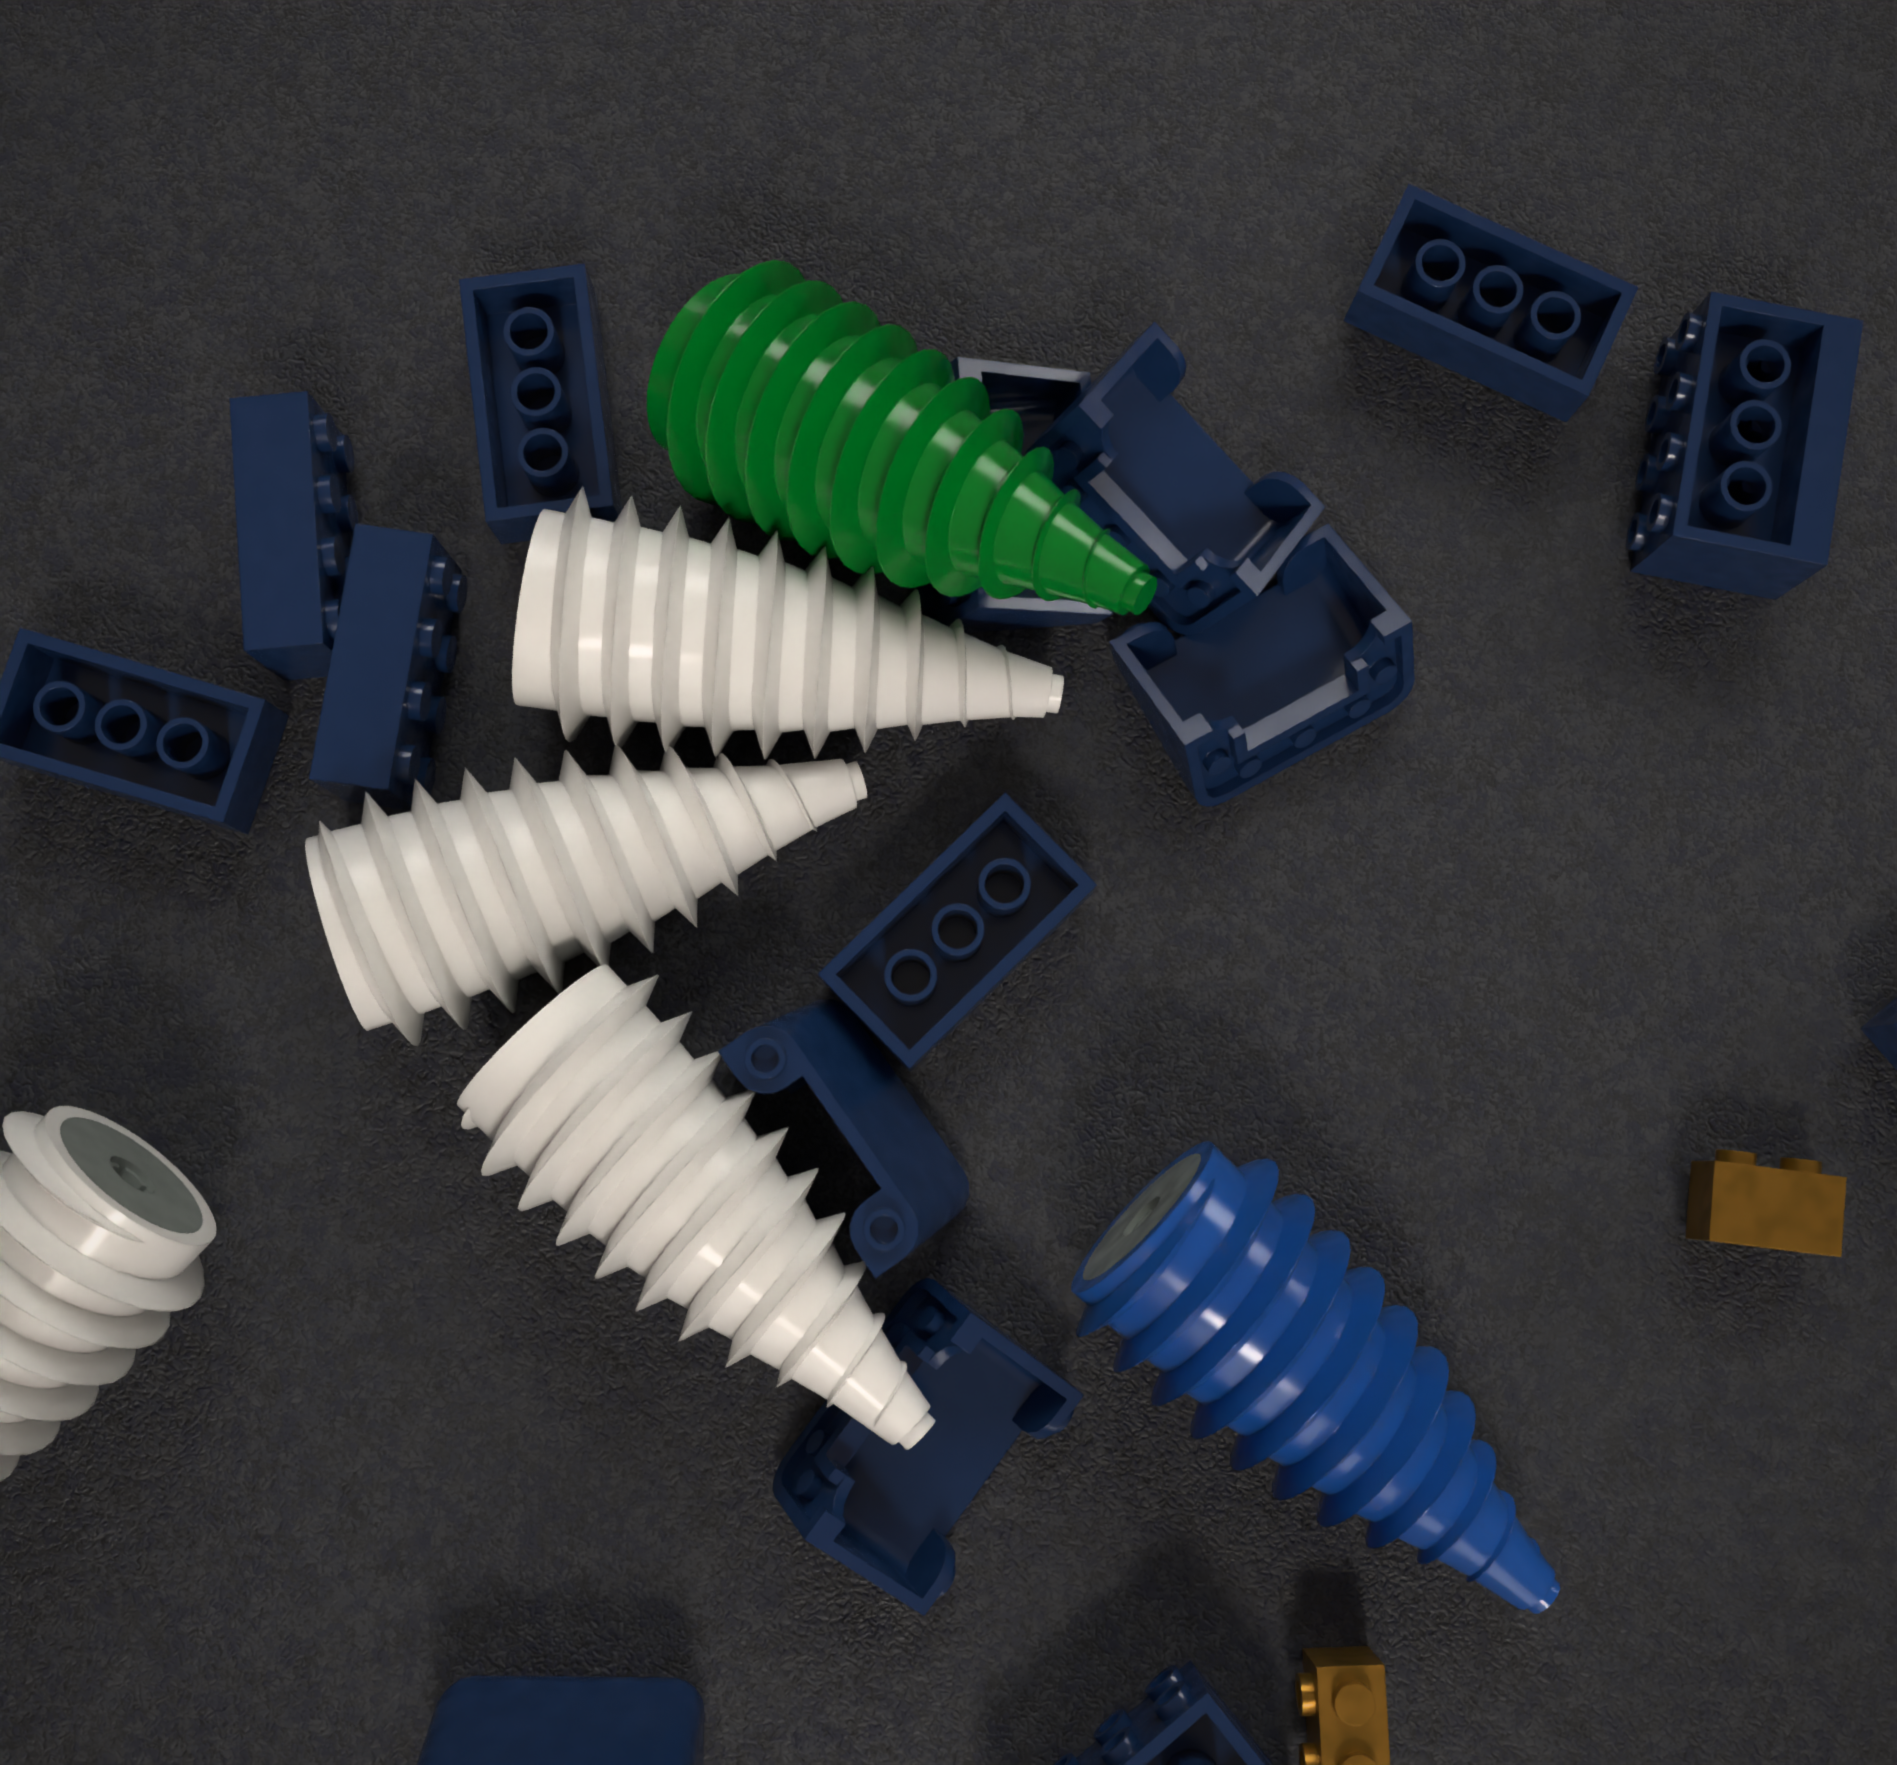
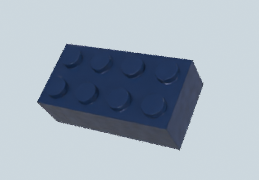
M1408 184L1343 321L1561 421L1567 422L1590 395L1638 287L1414 185Z
M585 263L459 279L486 523L501 544L531 541L533 530L541 511L548 509L566 513L582 486L584 487L592 518L615 522L622 511L597 294Z
M308 391L229 398L244 651L284 681L328 677L351 551L350 533L354 532L355 523L358 524L355 500L351 494L347 495L346 473L354 471V452L351 440L348 435H343L335 426L332 415L329 412L325 413Z
M355 523L309 775L310 780L348 802L364 804L365 792H367L378 806L411 810L415 779L429 795L434 786L436 765L435 760L429 757L433 734H440L445 723L446 700L440 694L444 672L451 673L456 661L457 641L456 637L451 635L455 612H462L466 603L467 578L465 575H462L460 567L433 534Z
M19 628L0 681V760L17 767L248 835L289 716L262 698Z
M1005 792L818 973V976L911 1072L1092 895L1097 884Z

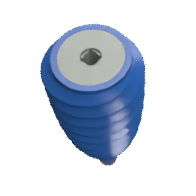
M1205 1141L1190 1148L1166 1166L1117 1215L1079 1266L1072 1281L1071 1291L1086 1305L1076 1330V1336H1086L1109 1325L1123 1337L1114 1359V1372L1121 1373L1148 1360L1160 1370L1151 1395L1152 1405L1157 1407L1165 1405L1184 1394H1188L1195 1399L1198 1405L1190 1425V1436L1194 1439H1203L1226 1426L1235 1431L1238 1435L1230 1454L1231 1468L1238 1471L1245 1470L1266 1458L1277 1462L1278 1467L1271 1490L1273 1497L1279 1501L1287 1500L1303 1493L1310 1487L1321 1491L1322 1494L1316 1513L1317 1523L1321 1527H1331L1340 1524L1356 1514L1369 1520L1365 1534V1544L1368 1548H1380L1398 1538L1418 1548L1417 1561L1419 1564H1428L1437 1559L1465 1574L1467 1582L1475 1580L1517 1609H1528L1533 1614H1538L1547 1609L1558 1596L1560 1583L1555 1579V1570L1540 1552L1536 1540L1529 1537L1517 1519L1516 1505L1513 1497L1506 1491L1499 1490L1494 1483L1497 1464L1493 1448L1485 1441L1472 1439L1476 1420L1474 1403L1468 1395L1461 1391H1446L1449 1366L1446 1356L1440 1349L1432 1346L1415 1347L1418 1338V1322L1414 1312L1408 1307L1399 1305L1382 1307L1385 1283L1380 1271L1372 1267H1357L1347 1270L1351 1249L1349 1238L1344 1232L1333 1229L1310 1235L1314 1223L1315 1206L1313 1200L1308 1195L1293 1194L1272 1202L1278 1184L1279 1169L1276 1162L1269 1158L1257 1159L1236 1167L1212 1142Z

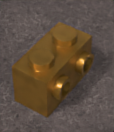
M1716 1149L1715 1161H1691L1685 1238L1841 1257L1847 1177L1821 1174L1822 1162L1807 1159L1780 1157L1779 1169L1756 1166V1153Z
M1368 1646L1302 1648L1304 1673H1296L1295 1691L1299 1715L1306 1716L1307 1743H1300L1299 1765H1390L1385 1664Z

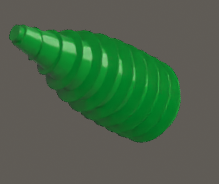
M771 260L758 263L741 274L726 275L710 282L684 305L668 328L657 351L649 377L647 417L653 437L663 449L668 451L676 478L683 489L696 500L711 505H719L726 514L737 521L751 524L757 523L771 537L777 530L781 541H797L811 555L817 556L825 546L828 559L840 558L842 563L853 572L866 574L873 566L874 574L883 572L890 582L900 587L915 588L931 583L940 594L949 597L963 596L982 587L986 594L1000 600L1011 598L1026 589L1034 590L1045 601L1067 598L1086 603L1094 609L1100 607L1120 615H1125L1128 612L1139 615L1150 604L1157 588V578L1149 574L1150 570L1147 564L1110 536L1109 528L1103 530L1080 509L1081 496L1077 489L1070 490L1064 494L1052 482L1054 460L1049 448L1044 446L1038 447L1028 452L1025 456L1021 454L1024 433L1019 414L1013 409H1001L990 415L989 396L985 385L979 379L969 376L955 380L952 365L944 353L936 349L918 351L916 342L909 331L901 325L886 324L881 326L875 312L866 304L856 301L843 303L841 296L833 286L823 281H806L799 269L789 262Z

